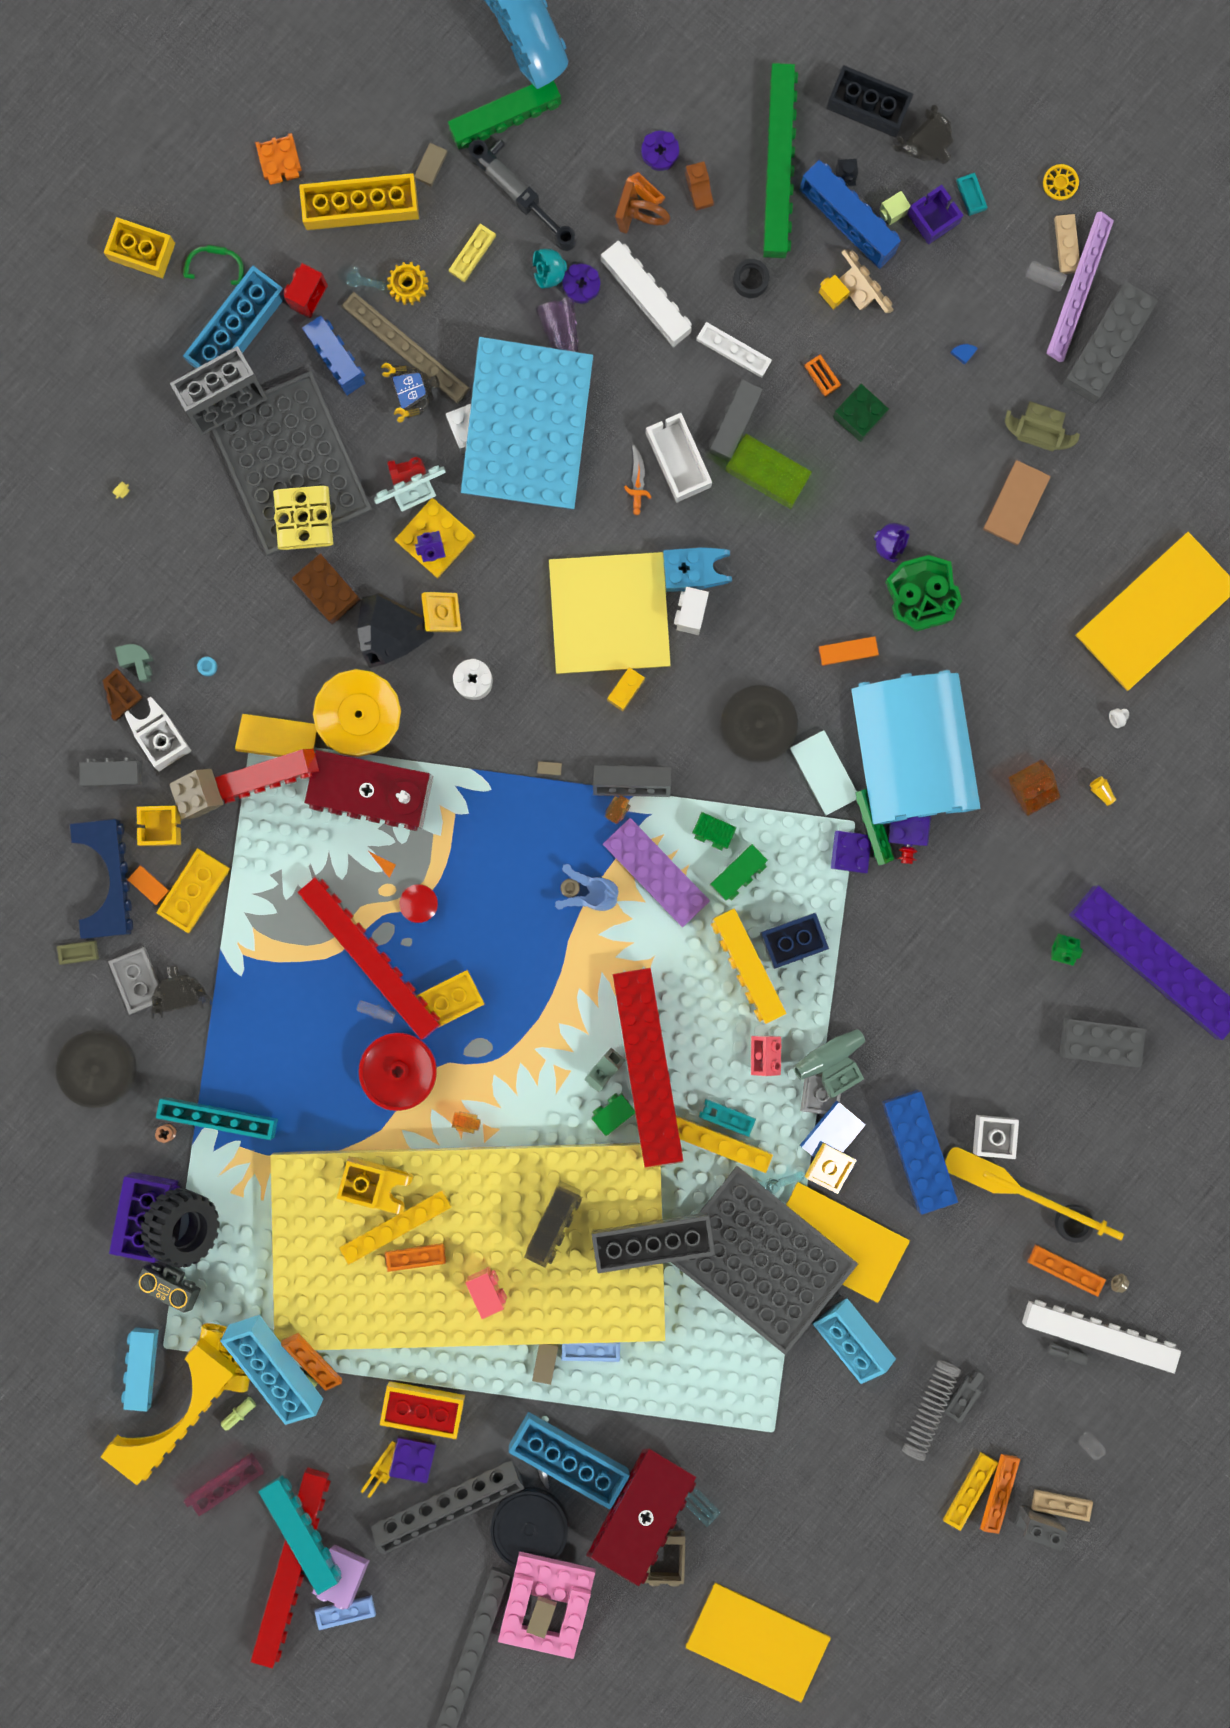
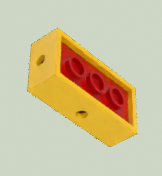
M389 1381L386 1388L380 1425L457 1439L465 1395Z

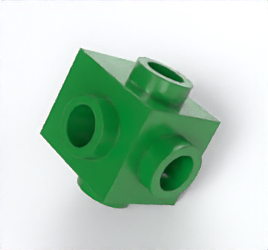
M1058 934L1052 945L1051 960L1074 966L1076 960L1081 958L1083 948H1080V939Z

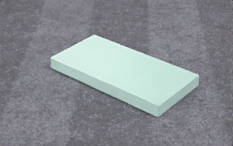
M824 730L790 748L825 816L856 800L855 792L857 791Z

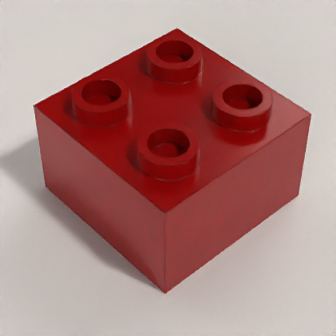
M301 263L300 267H297L293 273L291 284H288L284 290V298L290 309L310 319L328 285L321 272Z

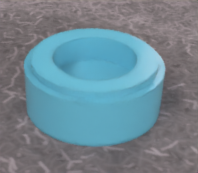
M203 657L197 664L198 671L204 676L214 675L218 668L216 661L211 657Z

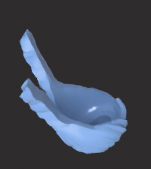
M569 864L563 865V872L568 874L573 880L587 886L590 893L585 897L577 896L563 901H556L555 907L558 910L567 906H587L593 910L607 911L616 905L619 891L614 882L602 877L591 878L575 872Z

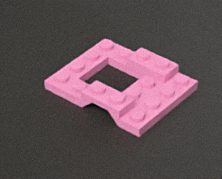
M519 1551L498 1642L574 1659L596 1569ZM530 1595L567 1603L560 1633L547 1631L545 1639L526 1632L528 1626L522 1625Z

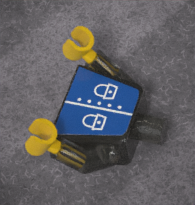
M384 363L381 368H387L389 372H383L382 375L388 377L391 373L394 374L391 377L401 407L395 410L394 415H402L397 418V421L403 422L405 417L411 418L423 414L430 401L434 399L431 389L440 386L438 377L435 375L428 378L427 374L420 371L419 368L407 365H394L392 367L391 364Z

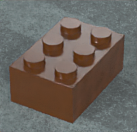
M321 553L291 578L332 625L361 601Z

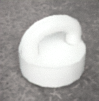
M1118 708L1110 711L1109 719L1111 724L1115 728L1125 726L1126 720L1129 717V711Z

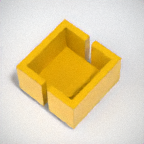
M177 806L137 807V824L145 825V829L137 828L138 846L181 845V828L177 827V824H181V817Z

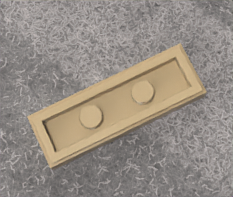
M1035 1489L1031 1509L1033 1511L1090 1522L1093 1502L1091 1500Z

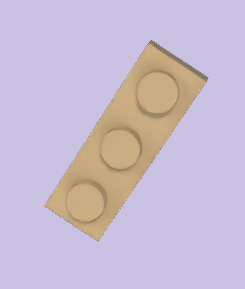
M1075 214L1056 216L1054 221L1060 274L1075 273L1080 261Z

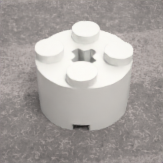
M469 659L463 661L456 667L453 674L454 686L464 698L479 700L491 691L493 683L492 674L487 665L479 660ZM471 676L476 677L477 682L475 684L470 682L469 678Z

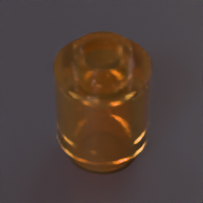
M622 795L619 797L614 796L605 811L604 817L615 824H618L619 821L622 822L631 807L628 804L629 800Z
M461 1111L459 1113L455 1112L452 1120V1128L474 1134L475 1130L479 1131L481 1119H478V1115Z

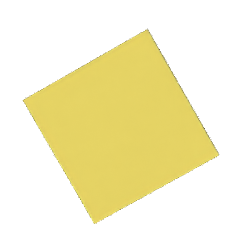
M663 552L549 560L556 674L627 670L629 667L632 669L670 667Z

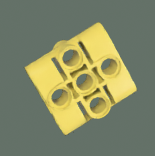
M328 486L300 487L273 491L278 549L291 550L333 545L332 514ZM305 495L306 500L303 503H298V497ZM320 513H327L326 519L318 520ZM302 514H307V520L300 522L299 517ZM282 516H288L289 519L286 523H280ZM309 533L308 540L301 541V535Z

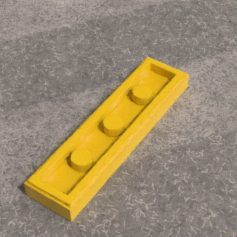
M980 1452L945 1514L944 1522L960 1531L962 1530L997 1468L998 1461Z

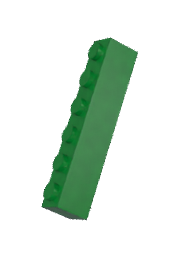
M554 80L538 89L531 84L447 121L448 127L457 148L465 149L474 140L484 141L492 134L502 133L510 126H518L528 118H536L544 111L558 108L561 104V95Z

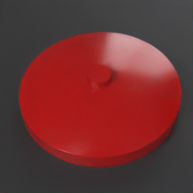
M390 1033L376 1039L367 1047L359 1064V1080L363 1091L372 1102L387 1110L402 1111L419 1105L429 1096L436 1082L437 1065L432 1051L421 1039L407 1033Z

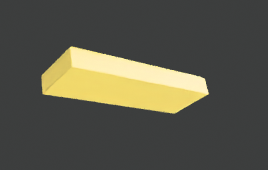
M479 224L449 268V273L465 283L495 239L496 234L482 224Z

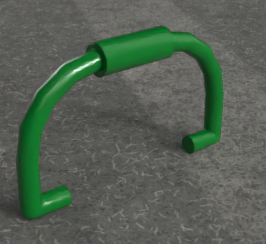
M212 245L198 247L187 256L183 274L184 278L195 279V274H188L191 259L197 253L207 251V253L228 254L236 259L239 265L238 281L231 280V285H238L243 279L244 265L241 258L226 247Z

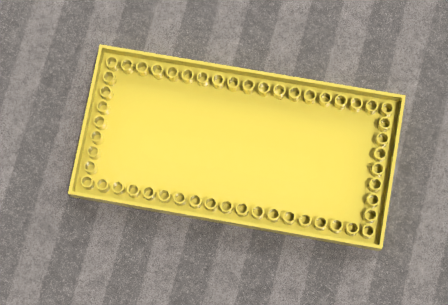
M641 1143L274 1152L271 1154L274 1334L281 1343L282 1340L297 1333L314 1350L665 1341L663 1263L598 1274L591 1235L593 1230L662 1220L661 1166L645 1169ZM349 1156L411 1173L414 1178L410 1185H396L391 1189L393 1197L403 1201L405 1205L404 1211L442 1189L452 1205V1208L349 1265L339 1249L340 1246L398 1215L377 1208L373 1209L336 1199ZM363 1179L357 1180L359 1185L366 1183ZM444 1243L446 1264L387 1272L385 1251ZM490 1266L491 1270L496 1271L499 1281H497L500 1289H504L507 1299L503 1310L481 1319L466 1286V1280L469 1275Z

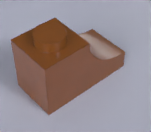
M705 162L686 166L685 176L695 211L714 206Z

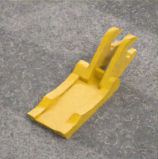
M391 1441L370 1471V1478L361 1489V1493H363L374 1477L378 1479L369 1492L368 1498L372 1496L380 1482L386 1484L390 1478L389 1470L396 1443Z

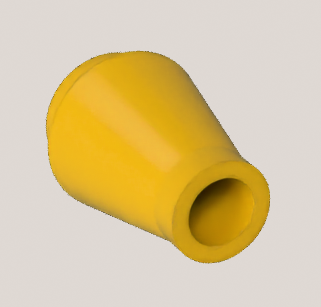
M1101 776L1090 783L1091 791L1107 806L1116 801L1107 779Z

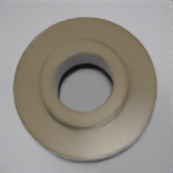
M1124 1274L1114 1276L1111 1281V1288L1115 1292L1123 1293L1129 1286V1280Z

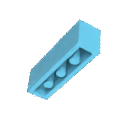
M134 1328L128 1334L127 1345L130 1346L129 1352H127L125 1357V1364H128V1367L123 1377V1383L126 1384V1388L121 1398V1402L124 1403V1410L147 1412L151 1408L159 1331L157 1329Z

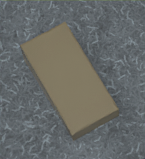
M538 762L537 774L561 776L562 763Z

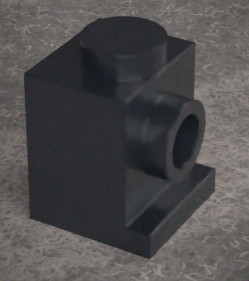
M843 159L837 162L836 177H841L847 187L856 186L858 176L857 159Z

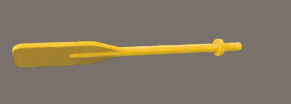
M959 1147L950 1149L946 1157L945 1164L948 1173L992 1193L1020 1194L1098 1230L1097 1234L1100 1236L1105 1233L1118 1240H1122L1124 1233L1106 1226L1107 1221L1105 1220L1100 1223L1021 1187L1003 1167Z

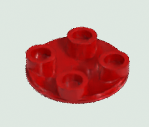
M417 884L408 887L402 893L399 906L406 919L411 922L422 923L434 916L438 909V900L431 888Z

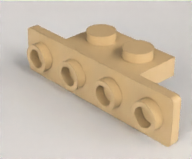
M844 249L841 253L852 268L839 279L850 291L849 296L859 310H863L876 299L885 313H891L894 310L891 306V300L887 296H883L880 291V285L870 278L869 270L859 263L858 255L853 250Z

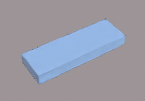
M620 1342L562 1344V1361L620 1362Z
M372 1595L354 1599L348 1609H339L333 1604L317 1608L314 1611L319 1630L376 1616Z

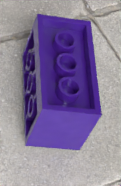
M137 1172L124 1176L109 1254L153 1263L158 1261L148 1253V1250L143 1245L145 1241L142 1240L141 1233H143V1229H141L142 1222L145 1221L144 1215L149 1211L150 1204L156 1202L158 1196L161 1194L165 1195V1192L168 1190L180 1188L178 1186L179 1180Z

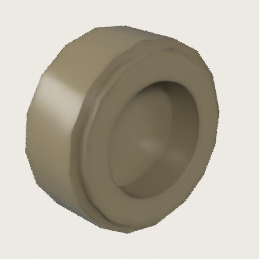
M566 879L561 884V892L568 898L575 897L580 891L579 883L576 880Z

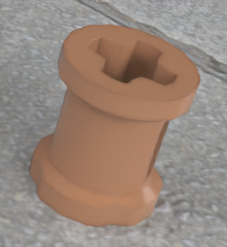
M165 1124L157 1128L155 1133L157 1141L166 1143L173 1140L176 1136V1128L171 1124ZM168 1130L169 1134L167 1136H163L162 1133Z

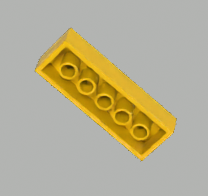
M413 173L299 185L302 219L306 230L419 219L416 181Z
M735 908L712 918L713 923L710 925L715 934L719 933L722 939L719 943L723 951H728L730 955L728 961L732 969H737L739 975L736 977L742 987L745 986L748 991L745 993L750 1004L754 1003L756 1009L753 1012L757 1020L767 1024L787 1014Z

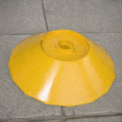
M359 669L338 673L325 682L316 696L313 710L316 731L325 744L342 755L354 757L374 754L389 744L398 730L401 716L398 695L389 682L374 672ZM358 711L362 712L360 718H356V712Z

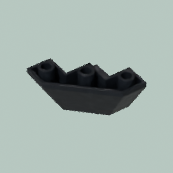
M380 593L362 598L357 631L361 652L369 668L384 665L405 656L434 636V632H426L425 620L422 615Z

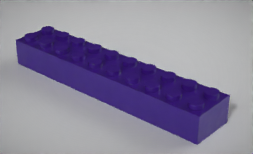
M1093 886L1069 916L1215 1039L1223 1040L1230 1032V996L1100 886Z

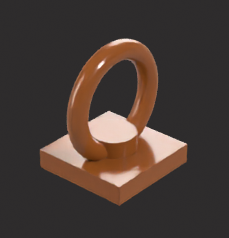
M626 181L615 215L620 232L628 233L632 218L657 226L666 225L670 222V214L664 208L648 201L638 200L634 182ZM639 208L655 212L662 218L645 215L639 212Z

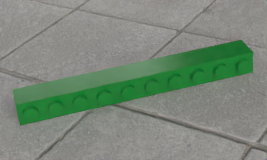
M772 63L763 246V257L786 258L787 252L791 251V240H788V233L792 231V221H789V214H792L793 202H789L790 196H793L794 184H790V177H794V165H791V158L795 157V146H792V140H795L796 128L792 126L793 121H796L797 109H793V102H797V90H794V84L798 83V72L795 71V64Z

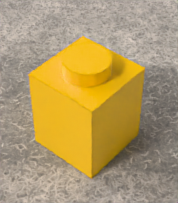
M836 275L831 278H825L820 284L819 294L833 310L849 296L850 291Z

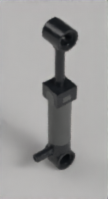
M482 140L471 142L469 154L472 163L478 165L516 202L517 207L525 215L532 210L556 234L557 246L561 250L569 251L573 249L576 242L574 230L569 226L559 227L537 205L539 203V195L530 186L527 187L495 156L505 146V143L499 140L489 150L486 143ZM477 150L483 151L481 155L474 154ZM563 236H569L571 238L569 241L561 240Z

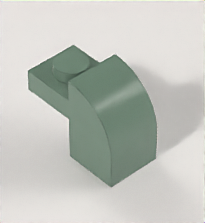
M135 644L115 647L120 667L125 669L136 666L139 681L143 683L151 681L152 670L147 663L154 660L147 650Z
M610 1048L591 1069L584 1080L599 1092L622 1066L625 1059L614 1049Z

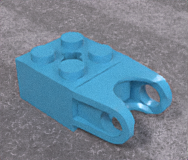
M717 548L664 550L666 592L686 591V587L704 590L732 582V576L720 575L713 569V563L730 556V550ZM684 566L688 570L684 574L682 570H679V568L681 569V567Z

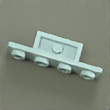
M434 466L425 475L417 474L411 477L412 480L407 483L402 481L395 484L392 490L387 491V489L376 493L375 503L378 504L394 496L401 511H404L435 497L436 493L430 480L446 473L444 466Z

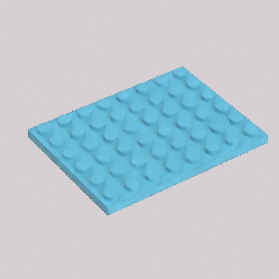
M479 337L460 493L574 509L593 355Z

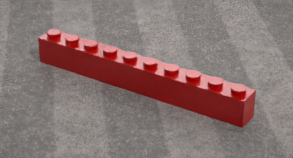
M314 877L297 893L421 1040L427 1038L441 1026L439 1022L441 1018L434 1010L431 1012L426 1007L428 1003L422 996L418 997L415 994V987L409 981H404L402 978L404 974L397 966L393 968L389 963L391 961L390 957L384 951L381 953L377 949L378 943L372 937H367L364 926L360 922L356 924L352 919L354 917L353 913L347 907L344 909L340 905L341 899L335 893L331 894L329 892V885L323 878L319 880Z
M307 1467L303 1475L298 1497L301 1500L303 1511L308 1513L312 1520L311 1525L314 1530H317L320 1518H317L319 1511H323L326 1501L323 1499L324 1492L328 1493L331 1481L328 1480L330 1473ZM286 1539L250 1661L251 1663L272 1669L276 1662H280L283 1652L280 1650L281 1643L285 1644L288 1632L285 1631L286 1625H290L293 1613L290 1611L292 1605H296L299 1596L296 1593L297 1586L301 1587L304 1575L301 1574L302 1567Z

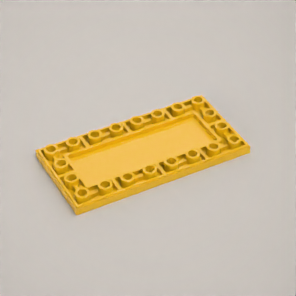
M1187 532L1075 636L1128 691L1230 597V576L1201 544Z

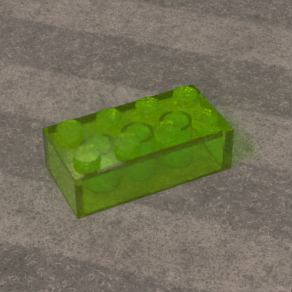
M745 434L726 467L727 473L789 509H792L812 474V471L748 434Z

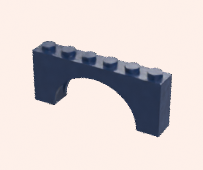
M112 819L70 824L71 843L85 844L97 851L105 861L110 877L109 892L102 907L93 915L79 920L80 939L131 934L133 920L130 919L129 911H131L132 906L127 894L130 891L129 881L126 880L128 865L124 861L126 845L122 842V835H124L123 823L120 820Z

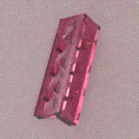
M251 1452L189 1494L183 1502L187 1508L192 1505L197 1515L201 1516L262 1475L264 1470ZM252 1464L258 1471L253 1475L244 1474L245 1469ZM234 1476L241 1477L240 1483L237 1486L229 1485V1479ZM217 1487L225 1488L224 1494L221 1497L212 1495L213 1490ZM201 1498H208L207 1506L201 1510L197 1501Z

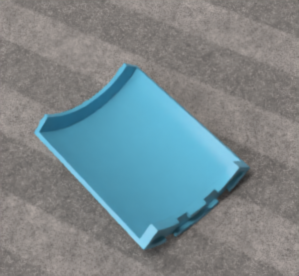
M950 670L940 671L939 674L912 676V673L901 675V678L872 684L870 682H862L858 684L859 687L851 689L873 824H887L907 820L910 817L932 816L944 812L949 814L981 809L959 673H951Z

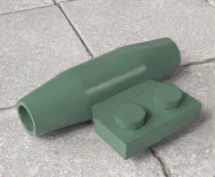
M858 1029L837 1036L811 1051L793 1067L795 1074L800 1080L822 1072V1083L830 1098H834L864 1080L856 1062L848 1058L865 1043L862 1032Z

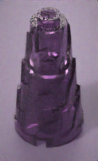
M573 298L561 299L559 302L557 300L538 306L536 310L544 332L548 336L551 348L579 353V341L576 330L577 320Z

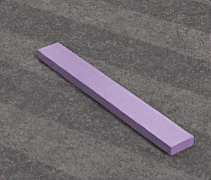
M1103 212L1096 213L1046 353L1058 362H1064L1114 222Z

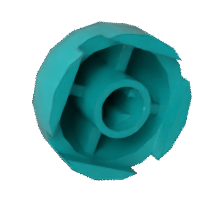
M540 249L534 252L532 263L533 267L536 266L537 273H534L539 287L551 288L562 282L567 270L566 261L562 256L552 249Z

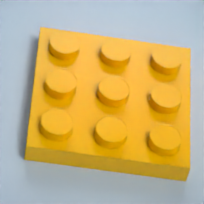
M431 498L395 538V542L438 579L475 538V535L434 498ZM439 531L446 557L436 559L435 561L423 562L422 556L417 555L415 544H418L417 536L427 532Z

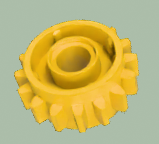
M402 262L401 266L395 265L396 269L394 271L390 270L391 277H387V281L391 283L387 285L388 290H391V297L396 296V302L401 300L403 305H406V303L413 305L415 301L421 302L420 298L426 296L424 291L429 289L426 284L429 282L428 277H424L426 275L425 271H420V265L413 266V262H410V264ZM405 281L413 282L409 287L403 286Z

